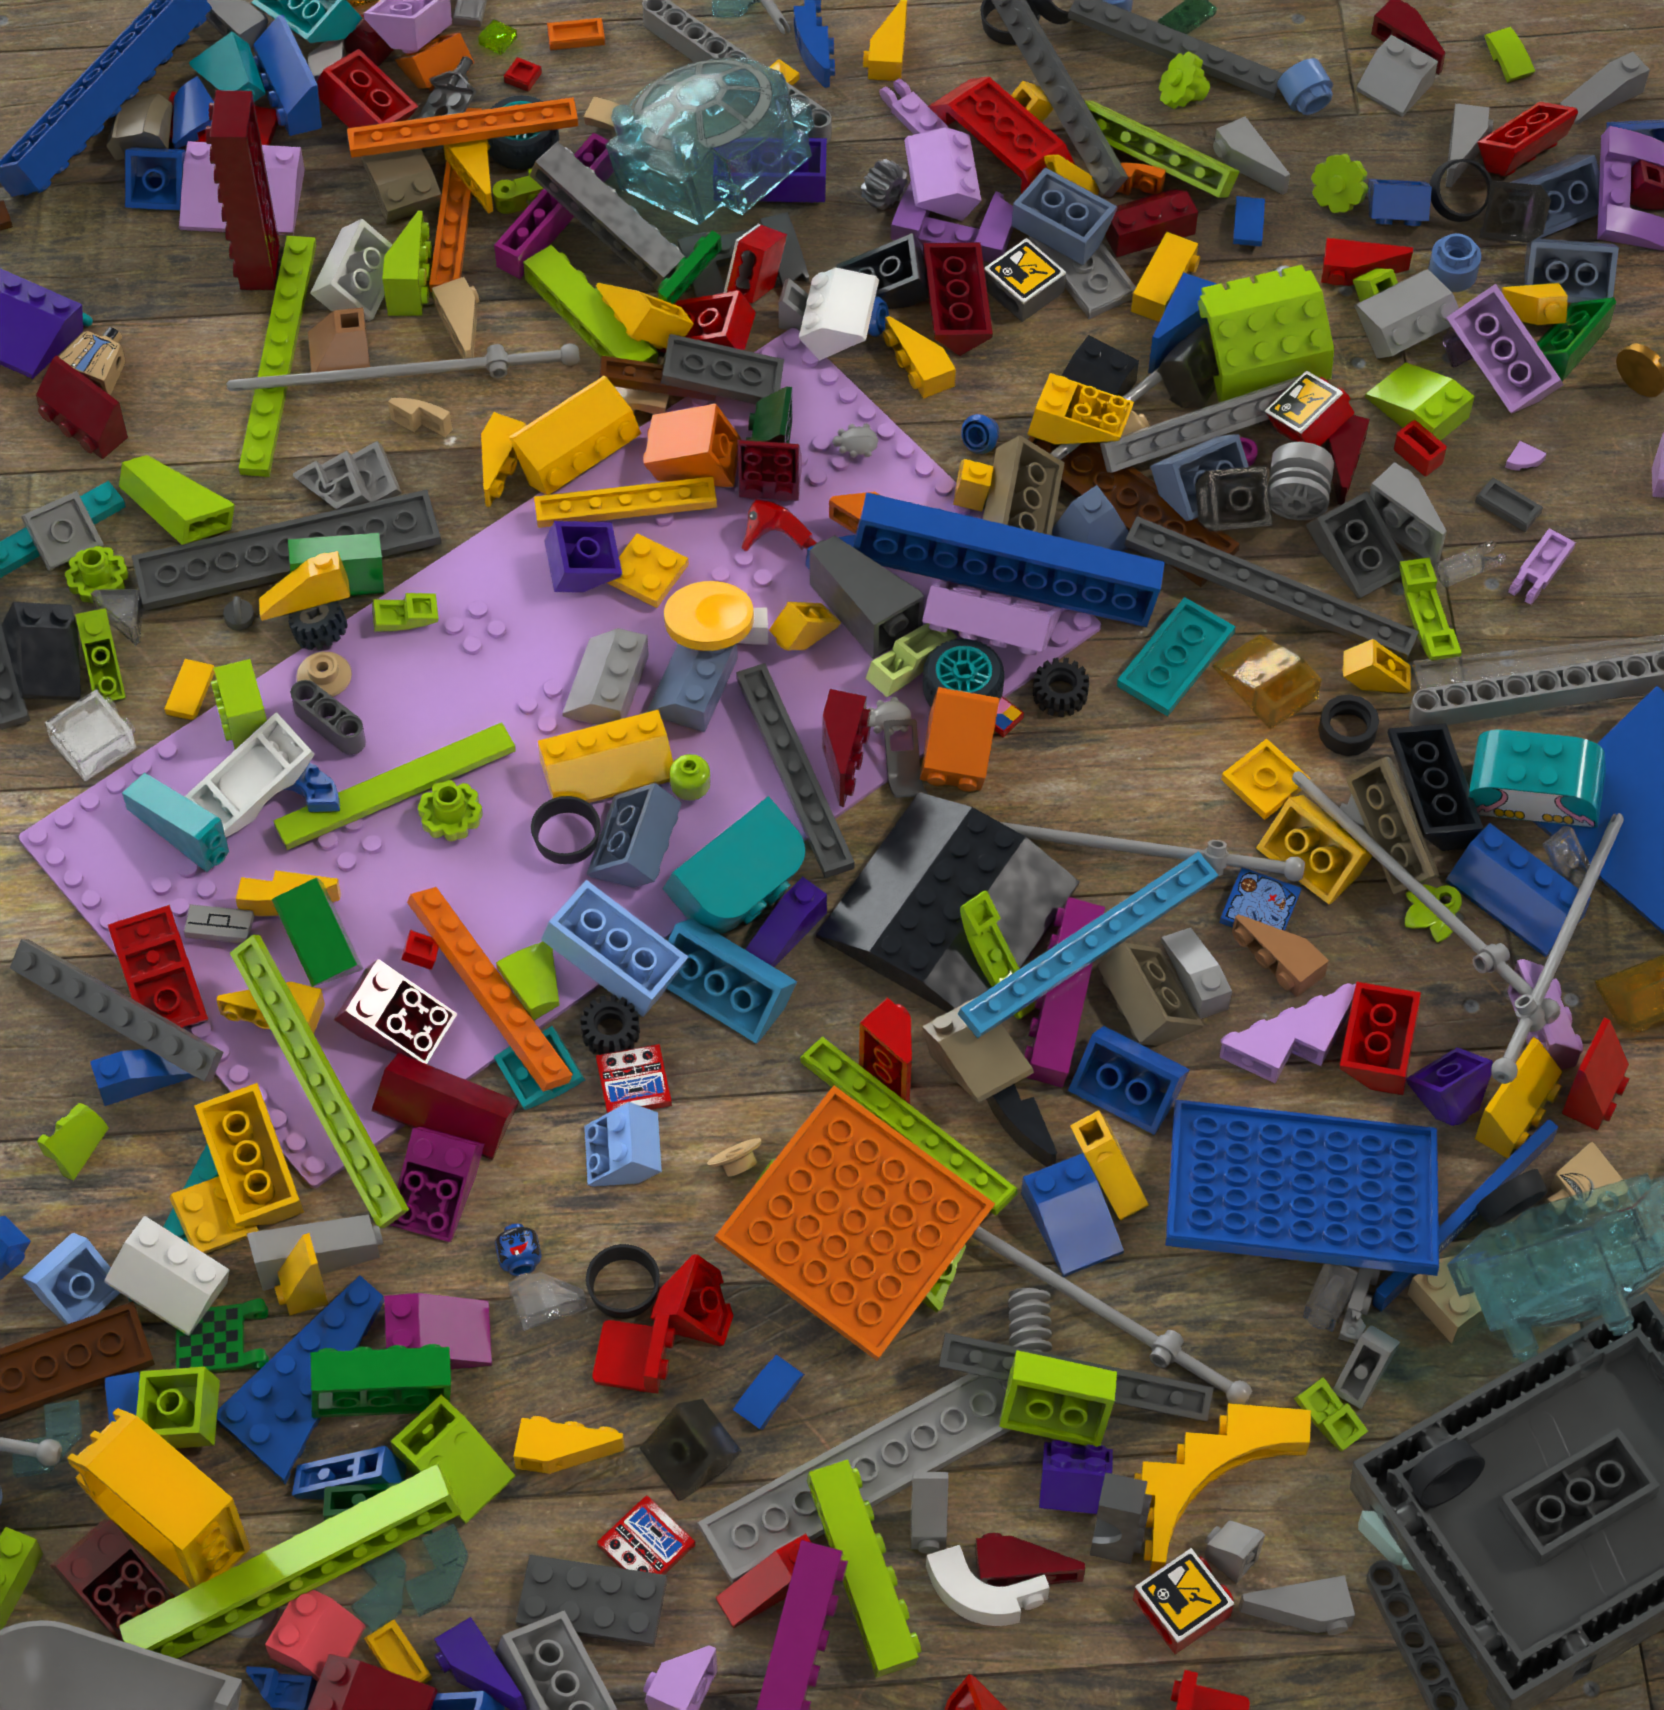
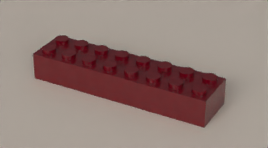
M216 90L214 103H209V120L212 122L211 126H206V143L211 144L210 163L215 164L214 183L219 184L218 202L223 203L221 210L222 222H227L225 227L226 241H231L229 244V257L234 259L233 277L238 278L240 290H275L280 241L252 91Z

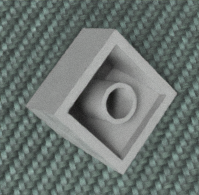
M1391 35L1375 52L1356 87V91L1403 117L1433 85L1438 61Z

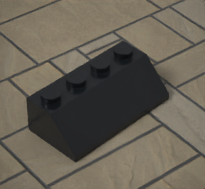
M1447 724L1389 728L1387 733L1423 837L1441 851L1467 849L1469 844L1481 833L1483 826L1473 798L1468 797L1469 786Z

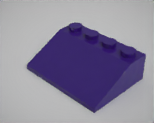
M0 268V365L33 379L56 355L58 356L83 332L82 304Z

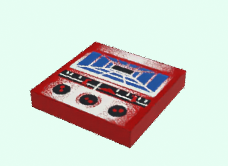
M660 1044L596 1055L607 1113L628 1102L650 1110L672 1106Z
M647 1495L597 1541V1546L619 1568L663 1575L696 1545L695 1540Z

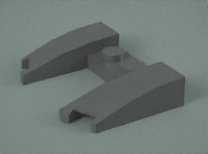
M788 212L761 218V225L787 234L777 275L782 289L785 280L788 278L794 281L799 276H802L803 280L808 282L809 274ZM750 229L721 236L722 250L691 284L695 298L724 293L725 288L718 267L730 265L736 239ZM706 233L678 239V247L682 254L688 258L694 251L696 242L702 236L706 237Z

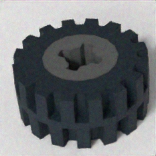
M338 601L289 614V626L297 644H300L302 648L307 646L308 650H313L314 647L323 649L324 645L328 647L333 645L332 642H338L341 639L340 635H345V629L348 628L345 614Z

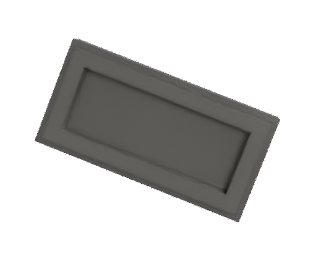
M1494 477L1476 496L1475 503L1524 532L1539 517L1543 509L1541 505Z

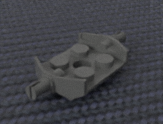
M462 56L456 69L429 79L435 88L416 119L464 113L476 94V90L467 81L469 78L466 76L470 66L473 64L470 58ZM440 145L421 148L422 152H426L427 150H441L444 146Z

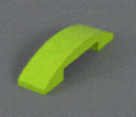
M1430 558L1401 561L1399 564L1408 609L1416 631H1419L1417 636L1426 655L1431 661L1460 657L1462 652L1454 628H1449L1436 590L1437 578Z
M982 891L962 905L960 913L973 954L990 985L993 987L1020 968L996 923L1001 917L988 892ZM1036 1000L1014 1014L1017 1019H1021L1035 1009Z

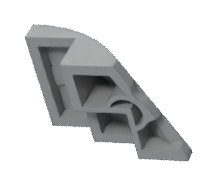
M378 441L352 455L345 451L322 465L314 461L293 473L294 478L336 510L395 497L402 493L383 446Z

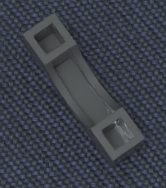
M1105 1472L1090 1551L1091 1556L1131 1564L1133 1552L1140 1554L1152 1495L1145 1494L1147 1481Z

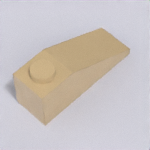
M461 277L433 287L432 294L434 307L461 358L465 359L474 358L477 325L476 303L479 302V296L475 287H469L465 277Z

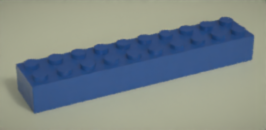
M153 0L0 159V184L11 197L22 194L27 196L36 191L41 193L51 185L50 179L69 166L68 160L73 155L75 156L82 152L87 146L85 142L104 129L103 123L121 111L120 105L125 100L133 98L139 92L137 87L142 82L150 80L156 74L154 69L159 64L167 62L173 56L171 51L176 46L184 44L190 38L188 33L193 28L201 26L207 20L205 15L212 9L207 0Z
M867 492L853 545L855 549L884 567L1142 627H1147L1161 590L1165 564L1163 561L1148 557L1137 556Z

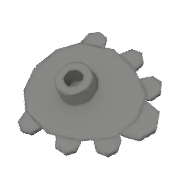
M867 423L863 427H856L854 424H850L847 431L843 429L838 430L839 436H835L832 443L834 446L840 447V453L844 454L848 451L852 458L863 454L865 457L872 456V451L877 448V435L870 429V425Z
M895 696L891 698V701L885 703L882 700H878L876 709L868 708L871 710L868 726L874 727L873 731L876 734L884 730L883 723L886 720L911 719L909 708L899 702ZM908 726L889 727V734L891 736L894 734V731L899 730L907 732L909 730Z

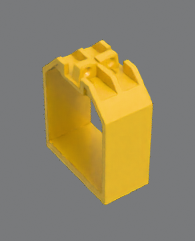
M117 1408L113 1412L116 1422L112 1421L101 1433L94 1430L90 1434L93 1443L87 1446L78 1456L71 1453L67 1457L69 1465L79 1472L75 1477L78 1484L103 1513L189 1589L228 1571L251 1549L233 1498L138 1416Z

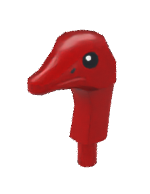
M757 499L751 504L748 511L746 533L741 546L744 551H748L761 536L773 530L788 535L801 550L804 548L807 550V548L817 543L812 539V533L787 508L774 502Z

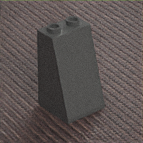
M835 535L826 541H819L810 549L811 587L873 659L893 648L895 641L923 626L924 594L920 590Z

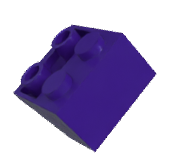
M1054 1440L1052 1443L1044 1442L1039 1508L1097 1514L1105 1472L1112 1474L1113 1449H1107L1103 1445L1098 1447L1090 1444L1086 1446L1072 1445L1070 1442Z

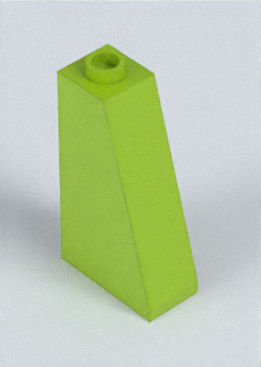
M148 455L122 462L119 487L181 545L231 529L235 507L231 501Z

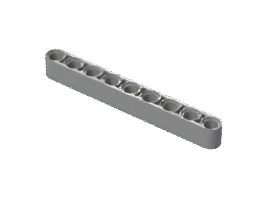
M643 0V23L648 30L695 63L708 60H734L756 67L766 75L772 86V100L766 113L802 138H827V143H829L832 136V117L825 108L670 0ZM720 62L703 64V68L712 75H717L738 66ZM745 68L721 77L727 85L760 88L756 77ZM735 90L753 104H757L760 92Z
M1664 650L1421 689L1413 696L1409 720L1414 726L1444 723L1452 725L1649 693L1656 686L1664 690Z

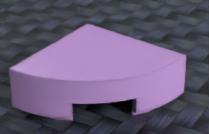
M1519 441L1508 458L1505 468L1520 471L1521 468H1535L1545 460L1547 453Z

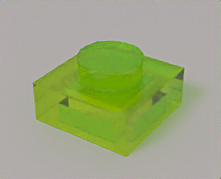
M493 19L478 36V41L480 45L502 55L517 39V30Z

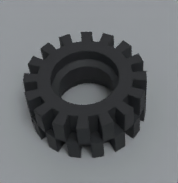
M1057 657L1053 658L1052 664L1047 660L1043 662V667L1039 666L1037 668V672L1034 675L1033 696L1035 704L1040 703V710L1044 711L1048 708V715L1053 716L1054 711L1059 712L1058 717H1064V712L1067 711L1069 716L1074 715V708L1079 712L1082 709V704H1086L1089 676L1088 674L1085 675L1086 669L1083 666L1078 669L1079 663L1074 660L1072 664H1068L1069 658H1064L1063 663H1061ZM1055 681H1064L1072 685L1073 689L1068 693L1061 694L1052 691L1049 685Z
M604 995L600 996L599 1004L594 999L590 1002V1008L587 1006L584 1008V1016L581 1015L580 1020L581 1032L585 1046L589 1045V1051L593 1054L597 1050L598 1054L601 1055L623 1051L626 1048L633 1049L634 1042L638 1043L640 1033L638 1012H635V1006L632 1003L627 1006V999L622 997L617 1002V996L611 995V1001H606ZM605 1019H617L623 1024L622 1030L614 1035H605L598 1030L599 1023Z

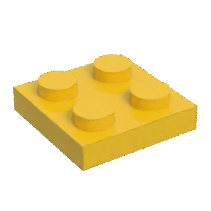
M636 533L619 556L622 569L621 577L607 582V584L658 608L688 567L689 560L687 557Z
M1267 738L1224 771L1221 776V780L1264 820L1281 808L1289 797H1294L1302 791L1292 780L1294 772L1300 771L1309 780L1311 778Z
M219 1176L174 1192L169 1197L188 1243L204 1254L248 1238V1233L259 1231L257 1225L236 1226Z

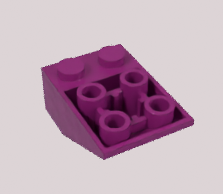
M425 1127L413 1128L397 1186L409 1211L391 1223L390 1226L452 1242L477 1175L484 1144Z

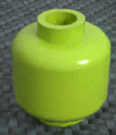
M686 754L674 760L670 767V786L677 797L683 800L694 801L702 798L710 789V768L702 757L695 754Z

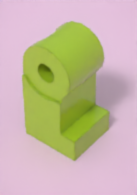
M532 168L528 169L529 176L514 179L513 181L507 179L500 180L494 184L492 190L497 211L509 214L525 210L544 189L530 177Z

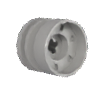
M1290 442L1279 446L1273 452L1271 459L1270 478L1266 494L1268 507L1276 514L1293 520H1311L1325 513L1329 505L1330 484L1334 468L1332 455L1324 448L1313 443Z

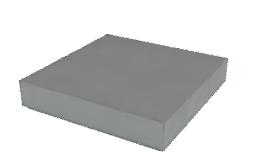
M77 491L21 516L48 571L68 563L81 550L95 546H104Z

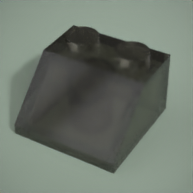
M703 1399L678 1403L639 1448L678 1501L685 1499L721 1475L742 1452Z

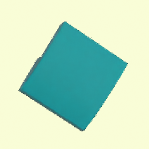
M550 1026L542 1033L573 1074L568 1084L543 1092L511 1046L494 1056L498 1066L525 1110L545 1103L586 1080L553 1026Z

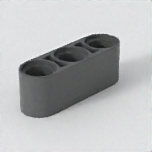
M301 680L292 686L290 693L294 712L298 718L346 754H357L364 749L366 739L363 723L357 715L310 680Z

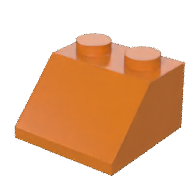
M459 32L441 35L424 45L418 52L406 53L395 59V61L418 89L429 88L430 91H433L435 87L429 81L430 78L456 69L462 56H466L472 61L473 59Z

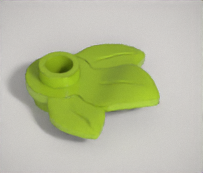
M1422 884L1439 901L1443 896L1451 897L1450 903L1443 905L1454 915L1460 910L1462 897L1456 888L1449 885L1435 888ZM1406 892L1407 899L1413 904L1406 912V928L1419 929L1430 927L1436 943L1444 941L1453 933L1412 892Z

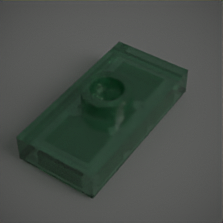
M1185 0L1158 19V23L1187 35L1216 14L1217 7L1208 0Z

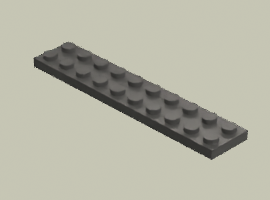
M422 490L190 542L184 545L132 555L144 611L284 579L290 574L288 539L379 533L382 557L441 544V537L428 491Z

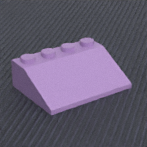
M188 141L183 164L179 228L180 230L225 232L227 222H222L221 210L223 203L218 202L219 184L214 183L215 164L210 163L211 144L206 142ZM262 145L278 235L294 236L305 171L301 147Z
M941 580L930 586L922 622L929 623V629L947 632L949 628L960 631L959 636L966 639L977 640V636L988 638V643L991 645L1006 648L1008 643L1019 646V652L1036 655L1037 651L1042 652L1046 649L1062 608Z

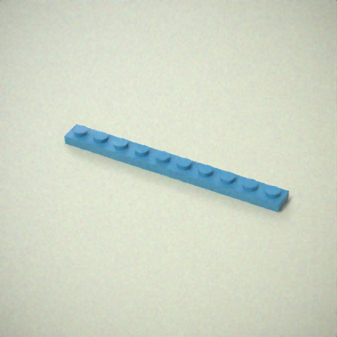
M1198 851L960 1008L958 1015L977 1039L1213 883L1217 879L1218 874Z

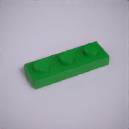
M711 230L706 237L702 236L696 242L694 251L690 256L682 258L676 267V272L670 278H665L661 282L657 290L658 299L671 304L677 302L722 250L721 236Z

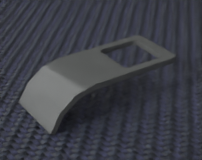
M915 719L884 721L886 766L891 793L895 798L916 797L918 792L928 795L922 780H920L917 721ZM911 726L913 750L891 751L889 727Z

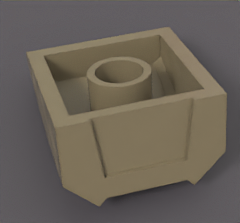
M159 93L125 101L121 106V111L113 120L106 147L116 161L125 159V150L132 147L168 149L173 110L172 103Z

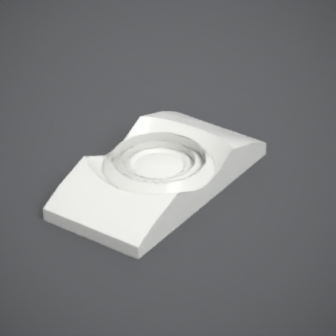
M276 712L184 797L219 817L222 821L225 837H228L253 822L265 803L275 794L292 786L315 754Z

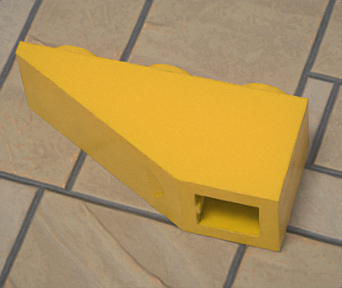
M890 316L885 317V330L882 332L884 341L888 347L892 346L895 351L898 365L906 369L912 388L918 389L924 399L955 387L956 368L943 347Z
M493 412L481 433L485 504L489 508L494 499L501 496L508 475H513L517 466L518 457L509 437L526 426L524 422Z
M286 982L314 1034L325 1006L322 989L295 982ZM250 990L217 996L216 1001L220 1015H223L226 1019L235 1022L244 1020L252 1022L260 1028L270 1029Z
M1098 1110L1070 1125L1119 1220L1149 1206L1108 1121Z
M533 1416L531 1419L521 1418L513 1455L515 1468L551 1474L624 1451L623 1433H619L611 1427L586 1428L583 1424L573 1421L560 1424L551 1422L549 1419L541 1416Z

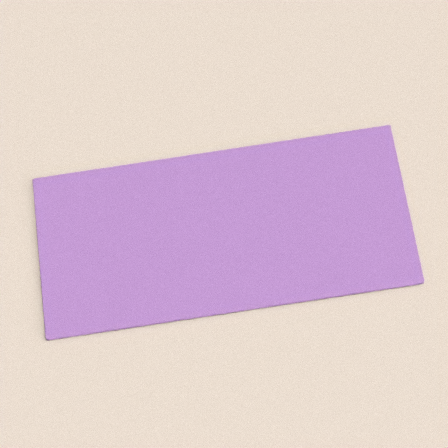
M790 328L754 352L784 359L780 389L786 386L792 387L793 423L790 443L799 444L802 454L799 501H779L761 498L757 500L774 502L787 508L812 533V539L817 543L822 540L826 541L834 535L837 537L856 535L829 518V499L832 496L875 491L885 497L983 519L984 509L980 512L953 505L956 482L827 357L819 361L799 339L800 331L798 329ZM716 396L715 401L685 397L665 410L666 413L717 404L739 434L741 440L746 441V437H752V431L748 430L750 413L756 412V404ZM651 420L639 427L642 433L640 436L550 495L668 482L656 480L652 473L646 469L643 462V454L646 452L648 442L647 431L650 428ZM867 423L870 425V429L876 433L878 444L870 457H865L863 454L852 458L850 452L840 453V447L834 446L832 443L834 437L839 436L838 430L843 429L847 431L850 424H854L856 427H863ZM738 464L734 487L715 486L717 508L595 521L612 522L619 556L636 533L688 558V567L658 608L607 583L583 593L554 592L544 542L551 527L538 528L533 497L379 598L380 600H404L405 593L436 594L439 617L437 623L407 630L374 632L371 603L347 619L348 628L345 629V635H340L341 639L338 642L333 641V645L329 647L324 645L323 649L314 647L313 650H308L306 646L256 679L266 719L268 720L276 712L314 752L315 755L310 763L318 766L320 771L332 778L338 792L502 722L515 744L516 751L450 779L456 786L467 783L471 789L476 790L479 804L482 806L483 816L480 819V825L476 829H468L469 833L466 838L448 841L444 835L440 838H433L428 832L423 830L422 818L418 814V804L421 802L422 794L432 793V788L287 850L274 826L273 820L306 807L307 803L302 795L294 791L282 790L265 803L253 822L226 837L229 853L225 860L211 868L208 872L204 871L128 811L122 792L145 772L181 795L186 796L235 749L233 741H226L216 705L20 833V843L117 958L118 956L107 924L170 905L208 1017L207 1021L183 1029L224 1052L215 1075L230 1092L258 1083L284 1157L311 1188H318L345 1169V1166L271 1029H263L252 1022L244 1020L238 1022L231 1021L220 1015L216 1001L218 995L249 990L230 955V952L241 943L185 938L184 928L190 904L238 909L236 895L241 877L273 881L275 870L338 879L341 898L339 901L333 902L363 970L314 986L315 988L322 989L325 1006L314 1035L374 1146H377L405 1126L402 1123L372 1112V1106L384 1070L397 1054L358 1037L334 1020L363 971L377 959L381 960L457 1013L427 1063L428 1065L468 1081L495 1062L494 1056L510 1046L440 948L438 949L432 970L401 960L410 930L431 937L407 903L410 894L437 887L496 969V962L523 948L543 942L541 938L548 922L585 880L589 881L664 939H668L675 924L688 920L662 889L672 872L767 796L773 800L796 827L803 840L807 839L736 679V672L763 663L768 668L835 819L887 783L888 776L884 730L876 734L873 731L874 727H871L867 745L863 744L861 750L863 752L860 770H855L854 778H856V785L853 796L847 795L845 806H839L822 748L823 711L830 689L867 696L866 709L870 707L876 709L878 700H882L885 703L891 701L892 697H897L899 702L905 704L911 711V719L917 721L919 758L923 757L931 710L923 693V672L903 688L886 697L865 679L871 661L876 658L873 659L842 622L838 628L806 650L787 651L776 643L777 638L769 629L788 602L822 603L838 620L839 618L810 585V570L805 565L807 550L805 548L801 550L788 535L776 530L769 531L761 536L748 551H744L741 548L747 528L748 511L756 499L739 497ZM540 492L536 496H543L545 494ZM884 567L924 594L925 611L930 586L941 580ZM719 581L734 585L744 591L751 599L753 608L767 607L769 645L737 643L738 660L706 731L702 732L662 719L673 762L678 757L686 754H695L702 757L709 765L711 783L706 795L694 801L683 800L677 797L672 791L670 782L659 785L682 802L678 812V821L673 827L669 838V847L664 853L660 865V873L655 882L633 888L591 878L587 875V871L594 851L586 859L574 864H558L546 859L538 850L531 833V821L534 813L542 804L552 799L540 763L538 740L596 726V724L563 717L562 714L589 639L617 628L647 635L649 656L627 717L647 712L678 644L669 636L664 623L666 602L676 591L697 582ZM1062 608L1046 649L1042 652L1037 651L1036 655L1019 652V646L1008 643L1007 647L1003 648L989 644L988 638L977 636V640L990 646L1000 657L1004 667L1002 696L1006 698L1033 679L1039 666L1043 667V662L1048 660L1052 664L1053 658L1058 657V659H1061L1099 632L1101 622L1094 615ZM949 629L956 636H958L957 639H965L959 636L960 631ZM324 651L336 653L345 658L351 667L352 677L349 685L343 692L333 696V698L362 720L366 745L357 754L351 755L342 752L298 718L294 712L290 691L297 682V670L300 664L314 653ZM908 726L909 730L907 732H902L901 730L894 731V734L890 736L891 751L913 750L911 726ZM614 797L589 803L595 808L600 818L599 837ZM561 813L549 818L542 825L539 832V842L545 848L557 853L579 851L586 847L595 837V831L591 823L583 816L574 813ZM254 916L250 936L253 934L261 936L285 982H295L311 986L280 917ZM554 949L553 957L560 1005L534 1020L539 1029L601 986Z

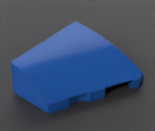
M198 76L185 83L174 96L172 142L175 149L187 145L188 141L194 142L199 140L197 132L206 129V126H211L209 103H214Z

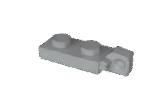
M1360 1267L1338 1339L1356 1345L1360 1336L1364 1333L1366 1325L1361 1316L1362 1314L1367 1315L1373 1297L1366 1293L1369 1284L1376 1286L1381 1270Z

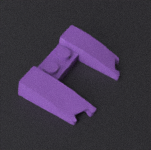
M1609 126L1601 135L1597 239L1664 251V218L1630 208L1631 167L1641 159L1664 168V142L1638 132Z
M910 181L891 224V239L897 240L913 233L922 245L923 243L981 242L983 261L992 263L1006 252L1014 229L1012 227L1013 206L1003 200V194L995 191L980 229L929 218L931 211L915 206Z

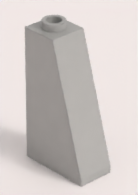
M369 1215L247 1234L263 1291L280 1285L277 1272L304 1234L310 1233L321 1274L380 1258L378 1245L384 1244L379 1226H372Z

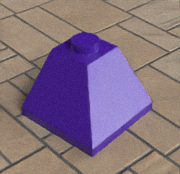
M1457 1047L1410 1075L1406 1081L1435 1119L1452 1126L1466 1122L1470 1115L1480 1109L1492 1075L1493 1061Z

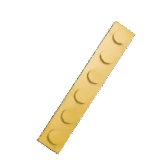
M713 477L534 496L538 528L551 527L554 521L595 522L717 508Z

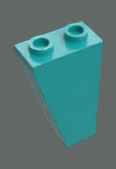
M145 772L122 792L128 811L204 871L208 872L211 868L225 860L229 853L221 819Z

